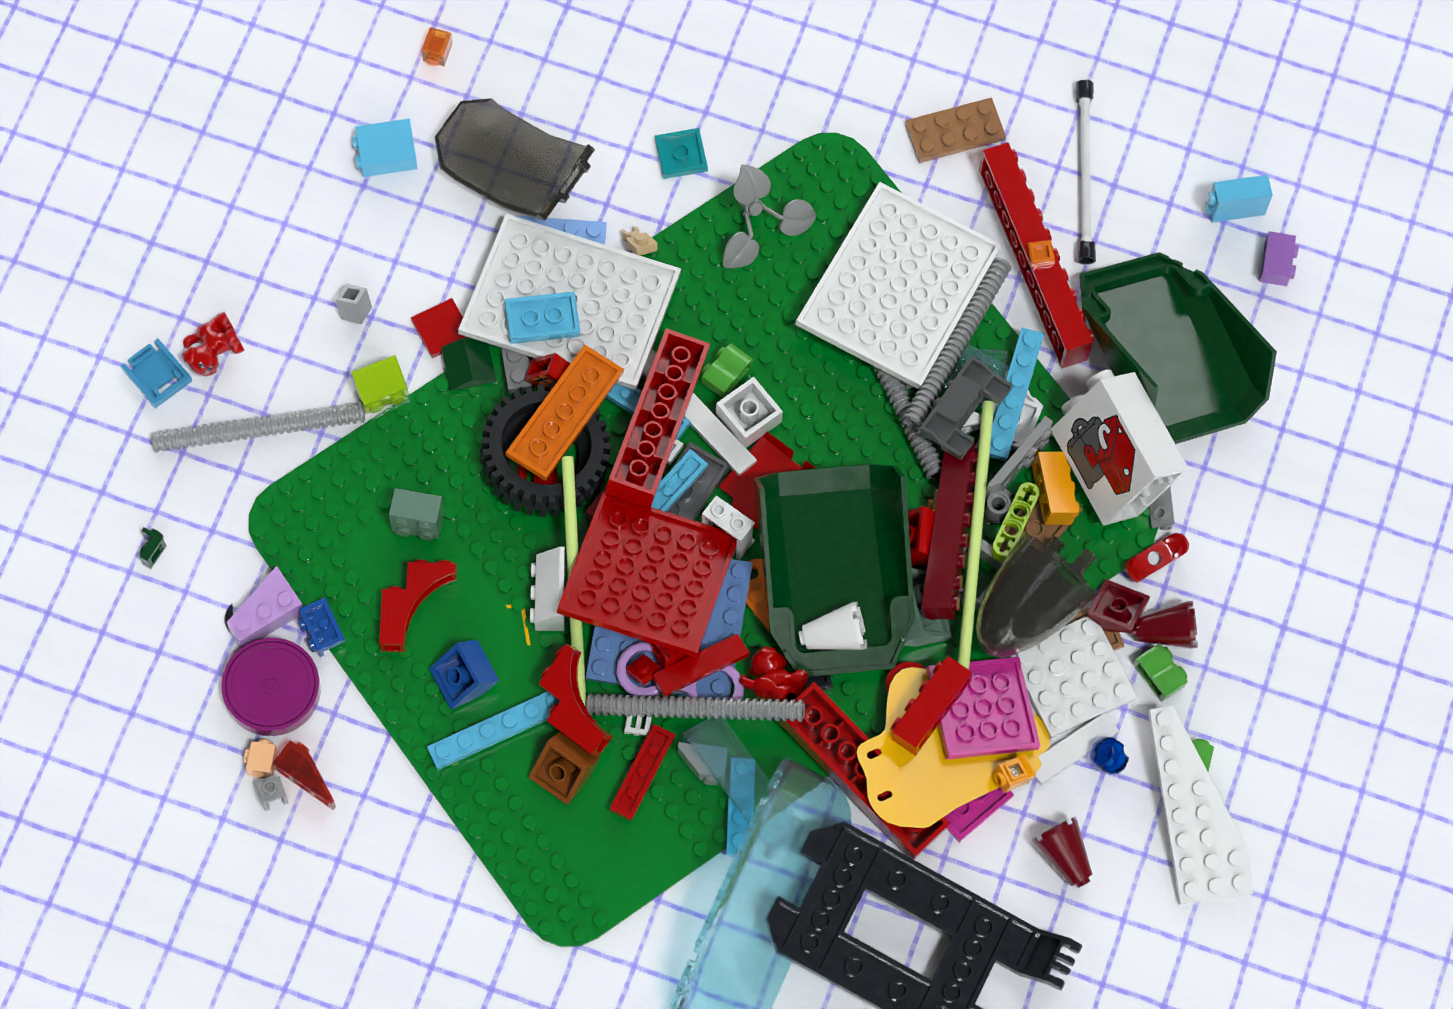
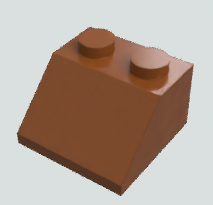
M560 731L548 740L528 778L569 805L590 778L600 757L591 755Z

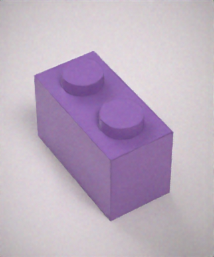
M1268 232L1264 245L1259 282L1287 287L1289 280L1294 279L1296 265H1292L1293 258H1297L1299 245L1295 244V235Z

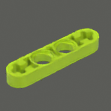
M1026 482L1021 484L991 548V554L997 561L1004 562L1009 560L1017 546L1040 494L1039 488L1034 483ZM1028 491L1031 495L1026 503L1023 499ZM1020 508L1025 511L1026 515L1019 517L1014 514L1013 510ZM1013 527L1017 530V534L1009 535L1006 533L1005 528ZM1003 542H1007L1008 544L1005 551L1000 552L999 550L1002 547Z

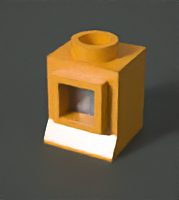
M1025 753L999 764L993 771L994 780L1004 793L1028 784L1036 775Z

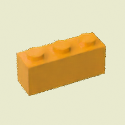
M1038 452L1031 465L1035 484L1040 491L1038 498L1044 525H1071L1080 510L1079 503L1075 500L1074 495L1075 484L1071 481L1070 477L1071 466L1063 452Z

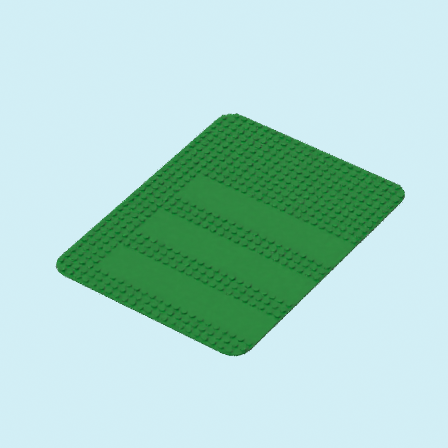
M836 132L817 133L799 141L758 168L768 176L771 183L769 193L765 197L759 198L765 206L780 215H783L784 207L792 200H805L812 206L816 213V219L805 232L795 236L784 234L779 229L782 220L765 210H762L759 215H750L749 218L753 230L752 239L758 242L759 253L756 259L747 266L725 268L722 264V258L730 238L738 232H744L747 236L749 234L746 220L743 216L745 210L734 197L735 184H733L652 237L657 242V251L641 256L681 268L680 277L652 349L657 353L666 328L710 343L703 365L704 368L708 363L712 364L717 360L716 354L723 346L726 348L732 343L753 359V366L731 392L752 377L759 382L783 411L782 422L771 429L769 433L795 452L792 458L795 463L802 467L806 460L817 469L862 464L898 466L906 477L908 512L922 506L935 512L940 476L934 479H927L926 473L923 471L924 466L920 465V460L917 459V454L913 451L915 447L911 446V441L908 440V435L905 434V429L901 426L902 422H899V416H896V410L893 409L892 403L889 401L890 397H887V391H884V385H881L880 379L877 377V372L874 370L875 366L795 325L797 318L879 182L901 192L867 149L855 139ZM993 304L989 306L985 316H983V320L967 344V348L961 355L960 360H958L957 365L954 366V370L951 372L950 377H948V381L945 383L944 388H942L941 393L938 394V398L943 396L948 382L956 378L971 355L983 361L1003 379L1006 372L1009 371L1019 336ZM488 343L497 382L451 391L447 372H443L406 396L403 402L389 407L269 485L255 499L249 513V534L256 550L271 570L276 566L279 568L303 607L326 598L345 639L344 643L328 650L526 925L545 942L559 947H580L600 938L727 848L730 758L755 759L752 830L828 778L829 775L774 718L772 721H768L767 718L761 721L760 718H757V720L752 718L749 720H745V718L738 720L735 717L734 720H730L729 717L727 719H722V717L719 719L714 717L708 719L705 716L704 719H700L697 716L694 719L692 716L689 718L684 716L682 718L677 716L670 718L668 715L666 718H663L662 715L660 717L653 715L650 730L653 724L674 733L675 739L633 820L630 821L611 812L610 807L646 737L644 735L635 736L631 733L625 734L627 716L625 714L622 716L617 714L611 716L609 713L607 716H603L602 713L599 716H596L595 713L591 715L596 723L613 737L601 755L598 756L600 760L590 778L569 805L528 778L548 740L560 732L548 721L437 770L427 746L548 692L539 685L542 679L541 675L547 667H551L555 661L557 651L566 644L571 645L570 617L565 616L564 631H535V623H530V608H535V600H531V585H536V577H531V564L536 563V555L557 547H565V587L568 582L564 508H561L560 515L555 517L552 515V510H547L546 517H539L540 510H534L533 516L527 515V508L523 506L520 512L514 510L515 502L511 501L508 506L504 504V495L501 494L497 498L493 493L494 486L489 488L486 483L487 476L483 477L482 464L480 465V448L484 425H486L489 414L492 415L496 404L501 406V401L505 396H508L510 400L512 398V394H509L502 349ZM527 356L528 359L530 360V362H531V360L536 359V358ZM1037 359L1028 390L1030 395L1043 405L1036 426L1046 416L1053 421L1052 428L1064 416L1061 407L1070 398ZM700 373L693 393L721 421L716 415V403L723 398L702 384L703 375ZM643 375L637 387L640 390H643L647 380ZM532 385V391L535 392L537 387ZM915 387L907 389L908 396L913 399L918 389ZM605 398L598 410L601 413L599 421L605 420L607 424L605 431H609L610 457L605 478L601 482L599 490L597 492L594 491L593 498L589 502L585 499L582 507L579 509L576 507L578 552H580L591 524L586 521V512L608 483L633 417L631 413ZM983 398L974 412L982 414L983 402L990 400ZM689 426L679 439L683 443L682 450L671 465L667 464L662 479L671 471L689 442L720 460L722 459ZM980 430L968 433L969 436L974 438L975 446L979 439ZM1052 433L1049 437L1050 442L1042 452H1062ZM756 440L751 445L746 447V449L750 451L751 448L758 442V440ZM932 441V447L936 448V453L939 454V459L943 462L944 451L941 450V445ZM573 442L563 457H574L575 473L579 464V452L575 442ZM1010 450L1007 461L1016 450ZM989 457L987 486L1005 465V461ZM509 458L513 470L517 473V463ZM562 459L558 463V484L563 482ZM1032 465L1028 469L1024 467L1006 488L1013 493V496L1010 498L1011 504L1021 484L1026 482L1035 484ZM731 468L728 470V472L726 473V475L724 476V478L722 479V481L720 482V484H721V483L725 480V478L732 472V469H731ZM1071 468L1070 477L1071 481L1075 484V500L1083 508L1082 512L1025 580L1010 570L978 612L975 610L970 662L998 659L1038 631L1040 625L1049 623L1102 586L1106 579L1110 580L1125 570V563L1129 559L1149 548L1154 543L1159 527L1152 528L1150 507L1148 506L1138 517L1103 526ZM527 470V480L534 482V473ZM717 487L695 521L702 523V513L716 496L732 507L733 498ZM395 488L442 496L445 515L439 540L427 541L420 539L419 536L410 534L405 537L397 535L392 531L389 512ZM1027 491L1023 501L1026 503L1031 495L1030 492ZM993 504V505H992V507H993L994 509H995V508H997V509L999 508V510H1002V509H1003V507H1002L1000 504ZM1014 509V514L1016 515L1021 509ZM988 521L984 523L982 539L991 545L1003 521L994 523ZM967 527V533H968V535H969V539H970V528H971V527ZM753 528L752 538L755 541L740 561L748 562L753 559H762L758 529ZM736 549L732 558L734 560H738L736 558ZM981 558L979 560L976 598L981 596L999 573L998 570ZM967 559L965 568H962L961 575L963 577L962 588L964 589L966 580ZM426 560L428 563H438L440 560H448L456 563L457 580L433 591L415 611L407 632L405 652H381L379 643L382 589L398 586L407 590L408 562ZM927 565L912 566V568L927 570ZM752 569L750 579L758 577L759 573L757 570ZM961 600L960 608L955 612V619L948 620L952 638L917 647L904 646L900 651L896 665L903 662H916L927 668L931 665H937L939 661L944 662L948 656L958 662L963 611ZM510 604H511L512 608H507V607H506V605H510ZM745 606L740 638L749 651V657L737 662L735 669L741 675L744 674L749 679L755 680L756 678L750 675L748 669L751 666L754 654L758 650L768 646L776 649L777 653L782 654L784 657L785 655L772 634L768 632L751 610ZM524 608L526 613L525 626L528 628L530 645L526 643L522 610ZM582 621L586 699L589 694L594 696L596 694H601V696L608 694L609 697L611 694H615L616 697L620 694L624 697L626 695L631 696L622 686L586 680L595 625ZM478 640L499 681L485 694L455 709H451L429 668L458 642ZM787 660L784 670L792 673L794 670ZM892 669L831 674L833 689L824 691L827 696L869 739L880 735L885 730L888 696L885 684L887 676ZM732 683V689H731L730 698H732V696H733V694H734V684H733V683ZM744 688V696L742 698L744 701L746 698H750V701L754 698H757L758 701L761 700L752 690ZM670 694L667 697L670 698L671 696H675V698L677 699L679 695ZM647 715L642 717L640 729H645ZM632 717V728L636 726L637 717ZM679 742L727 748L723 783L707 785L703 781L698 780L678 755Z

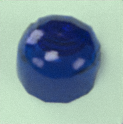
M1101 737L1092 745L1090 759L1092 765L1098 771L1110 775L1119 774L1125 770L1129 757L1124 752L1123 743L1114 737Z

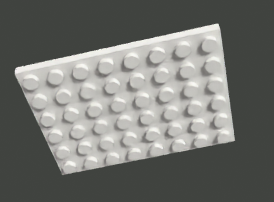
M879 182L797 318L795 325L919 389L1002 245Z
M505 214L458 329V334L533 358L557 353L570 363L582 347L587 345L624 369L623 375L616 384L637 390L680 277L681 268ZM575 292L580 337L510 344L505 299Z

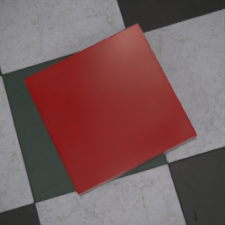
M453 298L411 317V321L431 358L442 354L441 347L462 338H470L458 334L463 316Z

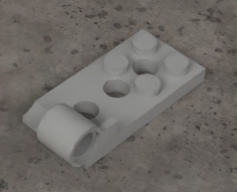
M1045 416L989 482L985 497V515L990 521L1001 522L1005 519L1011 505L1010 498L1013 496V493L1006 488L1024 467L1028 469L1031 466L1038 450L1042 452L1050 442L1049 437L1053 432L1050 429L1053 421ZM1000 504L1003 509L995 510L992 505Z

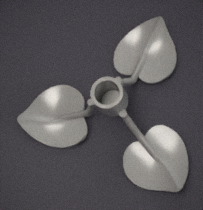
M742 164L734 186V197L745 210L743 216L745 217L749 234L747 236L744 232H738L730 238L723 253V266L725 268L744 267L756 259L759 253V244L756 240L752 239L753 230L749 218L750 215L756 216L762 210H765L782 220L779 226L781 232L789 236H795L805 232L815 221L816 213L812 206L805 200L796 199L784 207L783 215L776 213L765 206L759 199L765 197L770 191L771 183L768 176L755 167Z

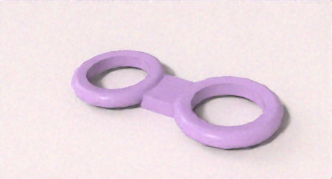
M648 642L630 645L622 652L617 661L616 675L619 684L627 693L638 695V697L645 695L647 698L649 695L657 696L661 694L657 685L648 688L638 687L628 679L626 666L635 654L641 652L654 654ZM732 665L720 670L733 681L734 694L732 698H735V700L743 698L744 687L739 683L741 674ZM698 681L678 690V692L687 694L690 699L693 697L699 699L696 692Z

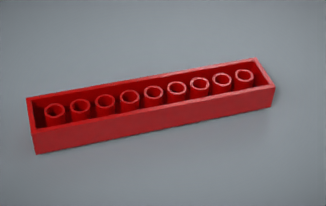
M1009 142L982 151L979 172L1060 367L1063 369L1088 360L1094 336L1091 329H1087L1085 325L1086 318L1082 308L1079 309L1077 306L1075 290L1069 287L1067 271L1065 268H1061L1059 263L1060 255L1057 248H1053L1054 265L1031 267L1027 248L1028 243L1052 241L1049 229L1045 228L1042 223L1043 215L1040 208H1036L1034 204V193L1026 185V174L1018 166V155L1015 149H1011Z

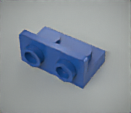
M326 598L299 609L301 617L297 620L302 631L307 630L311 637L307 639V642L312 652L317 651L319 657L324 656V651L345 642Z

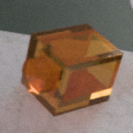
M430 27L422 47L423 61L432 66L440 65L445 67L453 44L452 33Z

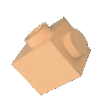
M263 739L258 740V742L251 741L250 749L246 748L244 755L248 776L268 778L274 775L278 750L273 742Z

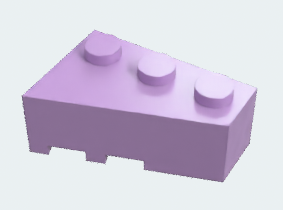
M276 566L227 621L229 631L240 648L250 642L266 637L299 617V609L303 606Z

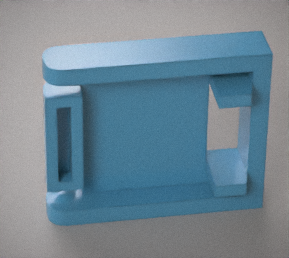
M158 338L154 341L155 345L159 348L157 352L151 344H148L128 359V363L133 368L132 370L125 363L120 366L155 409L192 382L188 372ZM174 378L177 380V382L173 384L171 387L166 389L161 394L159 393L158 390L166 384H168Z

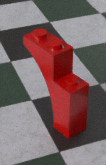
M426 560L408 562L407 590L398 586L382 589L379 643L381 652H405L407 632L415 611L433 591L457 580L456 563L448 560H440L438 563H428Z
M566 644L557 651L555 661L551 667L549 666L543 671L542 679L539 682V685L560 700L559 703H556L549 712L550 717L547 721L591 755L600 756L613 736L600 727L587 711L578 686V664L581 651L574 646Z

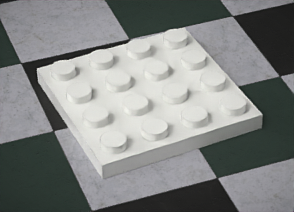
M1088 616L1008 651L1009 658H1020L1028 695L1048 731L1050 739L1089 722L1105 712L1109 713L1129 704L1138 698L1102 627Z

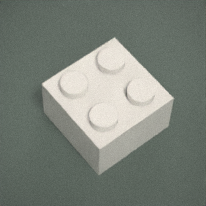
M754 377L716 403V415L745 448L782 422L783 411Z

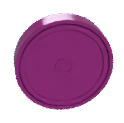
M263 638L243 646L229 660L222 677V695L232 718L247 731L262 736L283 735L302 726L314 713L321 694L320 677L311 656L296 643L282 638Z

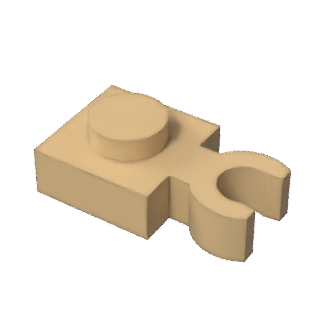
M633 226L632 232H627L625 229L622 230V240L626 242V247L634 254L641 256L657 251V242L646 232L639 233L638 227Z

